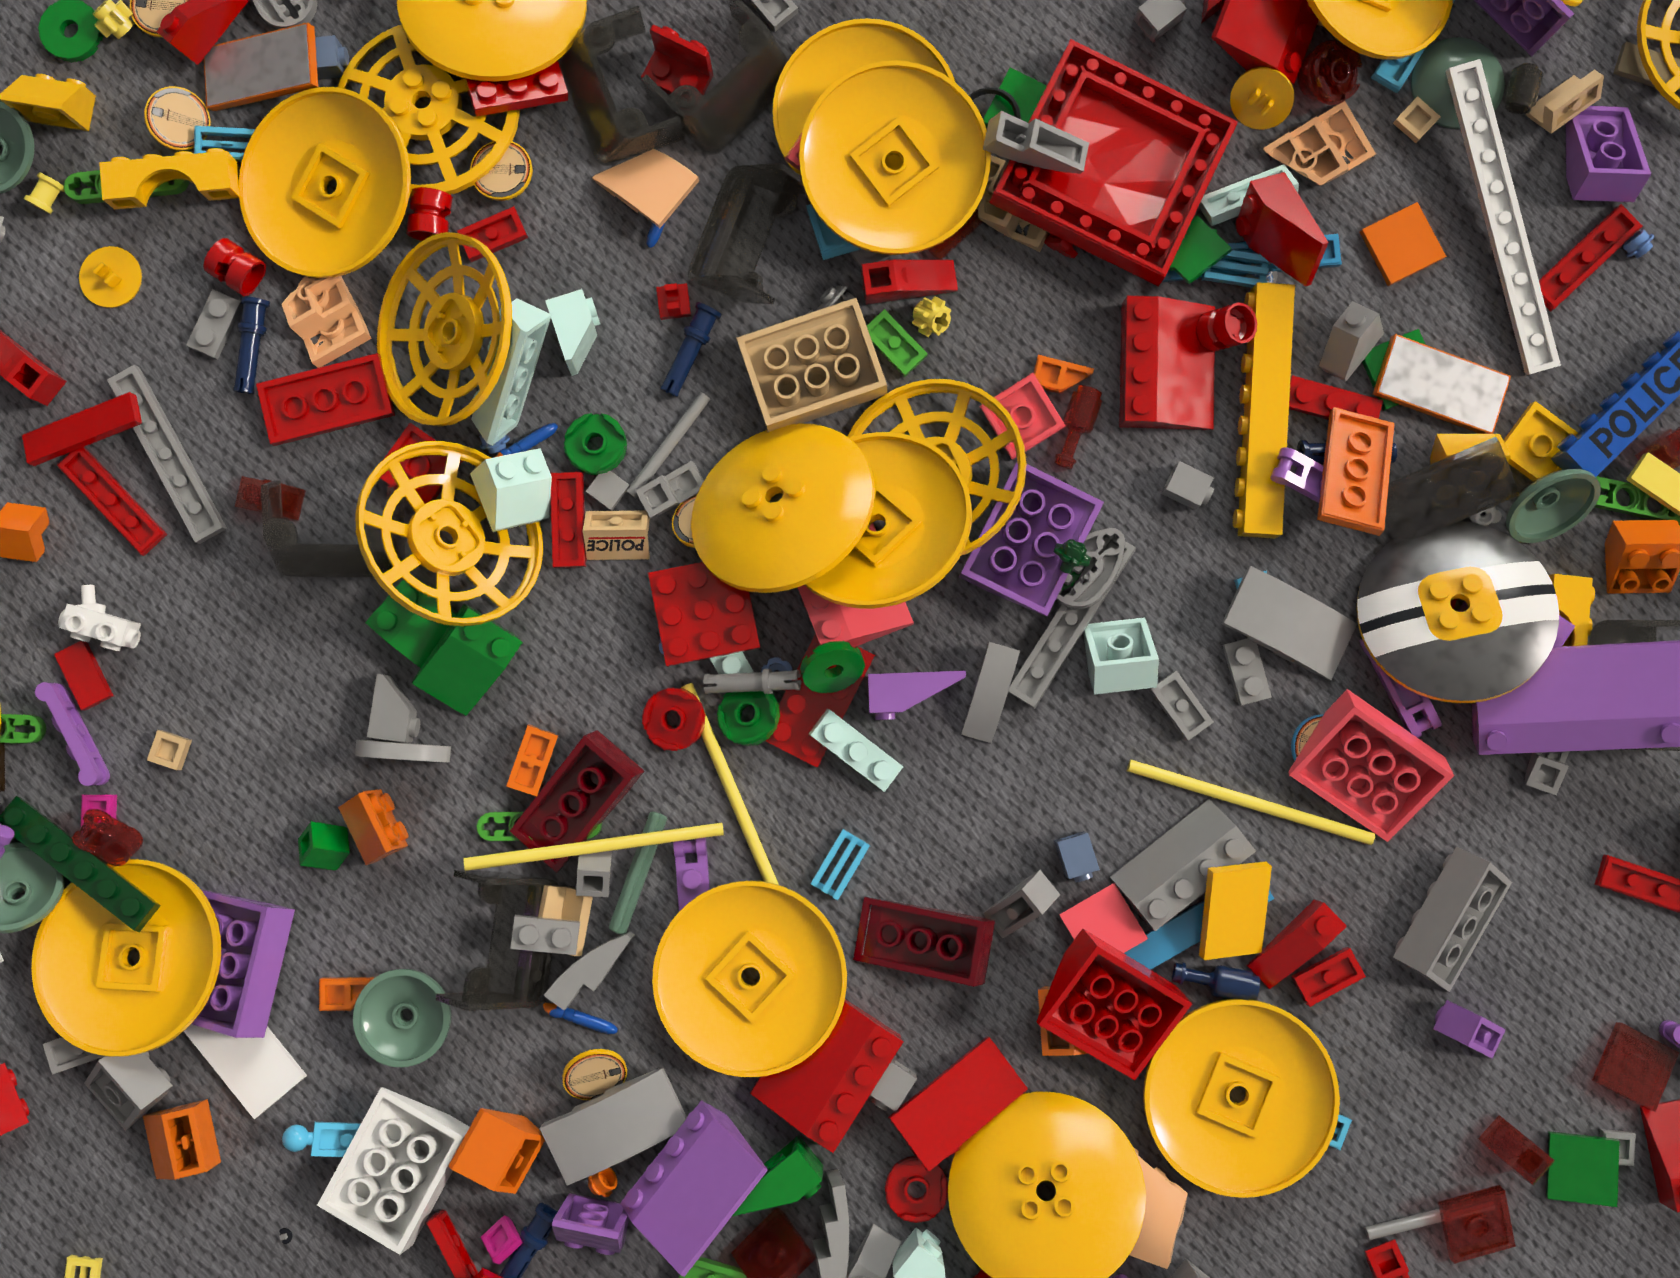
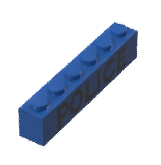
M1679 331L1673 333L1663 342V345L1666 347L1660 353L1656 351L1642 363L1644 369L1639 374L1634 372L1621 383L1623 389L1618 394L1614 392L1601 402L1599 406L1602 410L1597 415L1592 413L1578 425L1581 430L1576 436L1570 434L1558 444L1557 448L1560 451L1551 458L1562 470H1587L1595 477L1598 476L1680 395Z

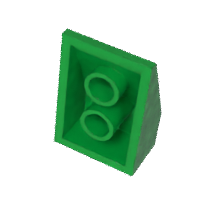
M404 579L396 587L402 595L416 605L438 614L437 600L417 591L406 583ZM390 595L365 622L386 642L419 668L423 666L449 627V625L430 621L410 612L392 599ZM451 609V616L455 618L457 613Z
M464 603L455 618L477 617L483 614ZM494 621L471 626L449 625L411 683L467 716L505 670L523 642L518 636Z
M800 1135L764 1163L768 1171L732 1216L794 1203L803 1196L808 1199L821 1188L823 1164Z

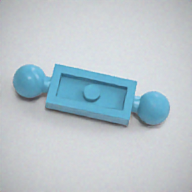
M314 1121L313 1132H308L304 1126L292 1125L283 1133L282 1143L287 1150L292 1152L300 1151L307 1145H311V1156L343 1157L361 1123Z

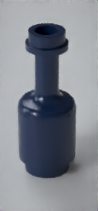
M1184 962L1174 964L1172 982H1177L1178 985H1182L1183 981L1207 985L1211 988L1213 996L1222 999L1257 1000L1260 977L1253 975L1252 971L1218 965L1212 973L1186 968V963Z

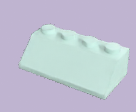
M519 299L511 302V339L501 375L489 397L473 413L471 418L486 443L492 446L514 429L519 422L552 314ZM500 308L499 314H500V321H501V308ZM490 340L489 345H488V352H489L491 340ZM494 357V359H493V361H492V364H491V366H490V368H489V370H488V372H487V376H488L489 373H490V370H491L492 365H493V363H494L495 357Z

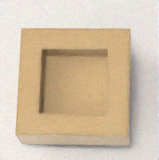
M1417 96L1393 124L1412 141L1417 143L1441 116Z
M157 730L147 761L174 770H182L192 740L163 730Z

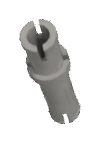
M763 669L762 672L705 674L703 684H708V687H704L706 694L763 691L764 694H771L773 690H800L801 680H797V678L801 677L799 670L772 672L771 669Z

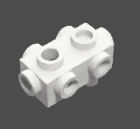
M82 585V604H67L59 616V628L70 631V637L77 640L90 642L91 638L101 640V647L120 651L121 646L134 649L140 641L141 633L139 629L141 624L105 613L106 606L96 603L94 585Z

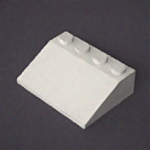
M383 1087L380 1088L317 1206L401 1255L417 1239L453 1172L448 1166L470 1127L447 1113Z

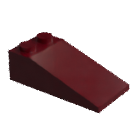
M598 730L586 734L510 829V832L529 849L586 841L645 771ZM572 856L543 861L557 873Z
M864 897L853 960L973 987L983 985L986 979L995 920Z

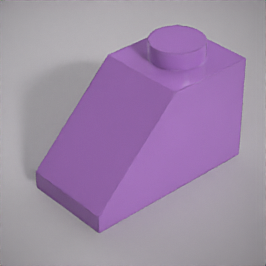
M1448 1000L1438 1010L1435 1016L1436 1024L1433 1028L1490 1058H1493L1505 1033L1504 1028Z

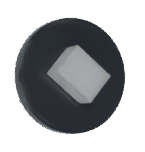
M288 1228L280 1229L279 1237L282 1243H290L293 1237L292 1232Z

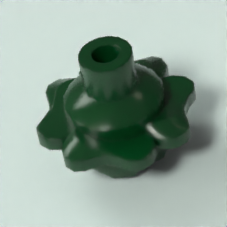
M1069 539L1064 544L1057 543L1053 552L1062 561L1060 565L1062 572L1071 574L1076 566H1089L1091 557L1086 554L1087 549L1082 542Z

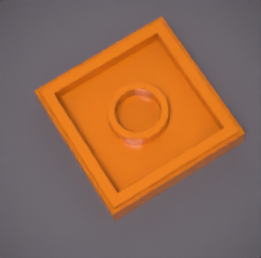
M1418 202L1360 231L1387 286L1401 281L1447 257Z

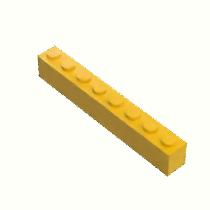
M1257 282L1250 292H1247L1245 295L1244 303L1252 308L1256 315L1257 332L1254 338L1248 342L1247 354H1243L1241 360V372L1246 373L1245 385L1241 386L1239 394L1240 404H1244V416H1240L1238 421V434L1243 435L1242 447H1238L1236 454V464L1241 466V478L1236 479L1234 489L1235 497H1239V509H1235L1233 515V527L1238 528V536L1275 539L1283 534L1285 485L1278 484L1270 478L1273 469L1278 467L1279 460L1277 457L1280 448H1287L1295 285Z

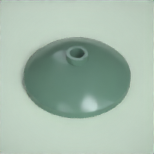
M1461 37L1443 39L1428 47L1414 66L1411 76L1413 98L1415 99L1418 96L1441 116L1436 124L1446 128L1460 129L1445 71L1451 67L1481 59L1494 112L1498 108L1504 93V73L1496 56L1483 44Z
M0 101V148L3 147V151L0 155V194L10 191L22 182L28 174L34 158V138L28 122L18 110L10 108L2 101Z
M1582 469L1559 470L1539 478L1525 488L1512 503L1506 518L1508 532L1515 540L1523 543L1542 542L1567 532L1581 522L1596 505L1601 492L1598 479L1591 472Z
M21 842L5 845V852L0 859V933L18 932L43 920L55 908L64 890L65 876ZM20 893H25L23 897L16 900Z
M394 969L372 979L359 994L353 1011L354 1032L362 1049L377 1062L391 1067L414 1066L433 1056L445 1042L451 1024L450 1004L442 987L427 974L413 969ZM404 1009L411 1010L413 1014L411 1020H406L403 1017Z

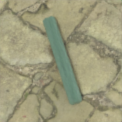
M651 811L642 833L663 831L667 817L661 813ZM658 844L637 847L609 924V929L617 934L627 933Z

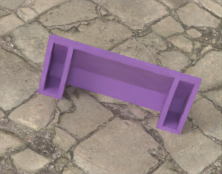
M1680 640L1553 647L1540 669L1523 685L1498 698L1472 703L1473 743L1478 754L1680 747Z

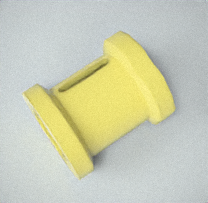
M39 172L37 174L39 180L30 195H25L24 200L48 214H52V204L60 191H65L64 186Z

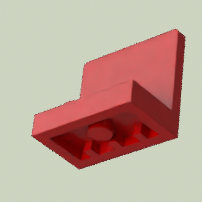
M652 25L650 34L655 51L641 76L642 81L692 106L698 107L713 77L710 55L707 48L696 40H690L689 42L680 38L676 31L667 26L660 28Z

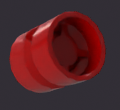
M426 187L413 188L409 208L414 213L408 216L406 234L413 239L423 241L430 236L448 232L449 222L445 218L451 214L453 197L447 192Z
M228 238L218 240L210 248L203 264L205 272L220 282H226L228 287L242 296H248L253 293L266 273V264L249 252L244 253L242 247Z
M1241 302L1206 312L1197 322L1196 332L1198 340L1204 348L1213 352L1247 343L1254 338L1257 332L1256 315L1252 308Z

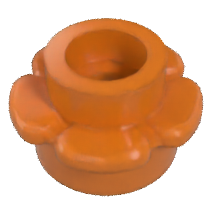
M610 1167L588 1177L590 1191L604 1198L609 1197L612 1194V1190L618 1184L617 1176Z

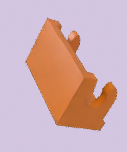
M528 724L506 787L537 796L558 735Z

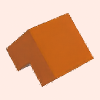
M9 502L5 504L0 511V557L37 562L45 550L42 533L49 525L46 507Z

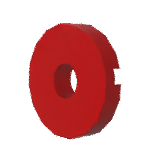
M671 687L657 692L648 699L643 709L642 724L654 745L663 750L677 751L690 747L700 738L705 728V712L702 703L693 693L684 688ZM671 710L676 711L680 715L681 721L677 728H673L667 723V714Z
M916 1156L906 1157L894 1164L887 1174L885 1182L886 1201L893 1212L905 1221L913 1223L929 1221L940 1210L942 1211L947 1203V1177L939 1165L928 1172ZM914 1181H920L926 1186L924 1195L919 1198H914L907 1192L909 1184Z

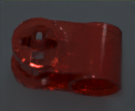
M89 809L83 816L84 823L81 829L76 831L72 837L75 846L92 853L113 866L126 864L143 844L142 835L138 830L118 821L105 811L99 809Z

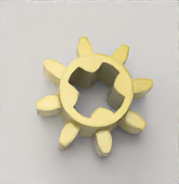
M105 0L93 12V15L98 19L94 25L106 38L113 34L117 39H120L134 25V22L129 18L133 13L121 0L116 4L112 0Z
M936 296L933 297L932 301L924 297L915 306L912 324L919 327V333L927 337L931 333L939 336L940 333L948 328L951 321L949 314L951 309L945 306L946 301Z

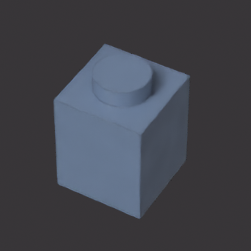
M335 35L315 37L318 80L342 77L345 66H348L350 62L347 48L341 45Z
M1083 831L1054 840L1066 878H1074L1075 882H1081L1093 878L1092 872L1100 870L1087 832Z

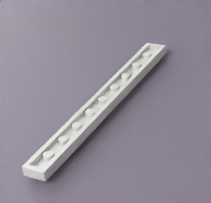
M1481 59L1451 67L1445 72L1525 376L1561 366Z

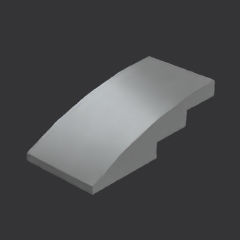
M1252 566L1247 568L1221 623L1247 636L1248 640L1273 651V654L1329 681L1332 680L1357 626V623L1336 610Z
M661 1067L607 1089L603 1095L575 1106L571 1112L544 1122L539 1129L568 1186L616 1165L669 1138L676 1133L687 1119V1116L664 1068Z
M839 1169L826 1171L831 1203L819 1206L825 1238L812 1240L819 1278H846L849 1260L848 1206L844 1181Z

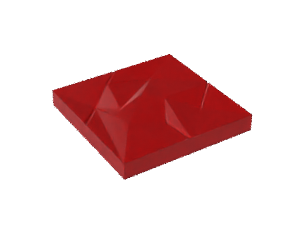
M1070 39L1028 123L1036 118L1089 142L1084 172L1081 174L1061 172L1009 160L989 203L1159 287L1166 277L1238 121Z

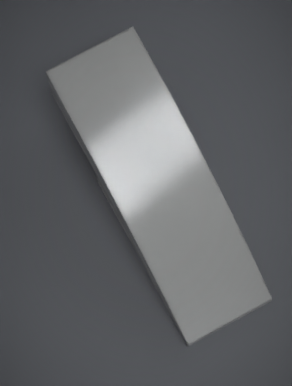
M1001 111L988 122L983 150L1035 167L1081 174L1084 172L1089 142L1036 118L1027 123Z
M992 642L987 643L961 735L992 743L1020 650Z
M629 931L589 951L558 977L544 996L565 1011L584 985L595 991L635 934Z

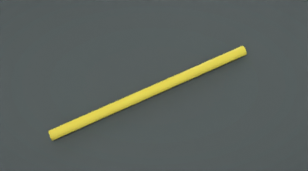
M693 683L681 687L693 693L700 701ZM705 713V728L701 736L764 882L779 885Z
M1131 759L1128 764L1127 772L1368 845H1372L1375 839V833Z
M721 822L464 858V869L469 871L724 835L723 825Z

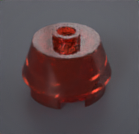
M1328 40L1322 42L1302 62L1297 76L1300 90L1307 98L1327 105H1338L1352 97L1360 86L1356 82L1358 79V68L1362 67L1361 58L1358 52L1339 41Z

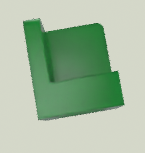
M311 821L298 838L300 866L337 870L350 854L348 829L344 826Z

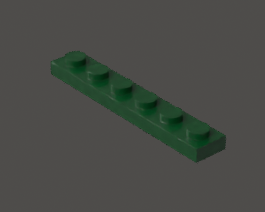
M16 796L0 814V824L10 827L14 831L16 839L134 931L140 932L161 906L21 797Z

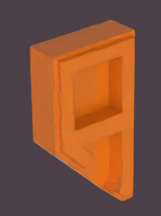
M1038 355L1033 373L1044 390L1061 394L1091 376L1094 368Z
M375 977L320 978L319 1011L353 1010L359 994Z

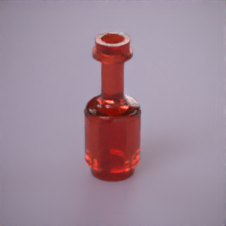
M1078 385L1077 391H1073L1063 418V422L1069 432L1061 454L1055 455L1056 460L1054 464L1071 470L1073 465L1076 464L1073 456L1080 436L1084 433L1089 434L1092 432L1103 402L1101 400V391L1085 385Z

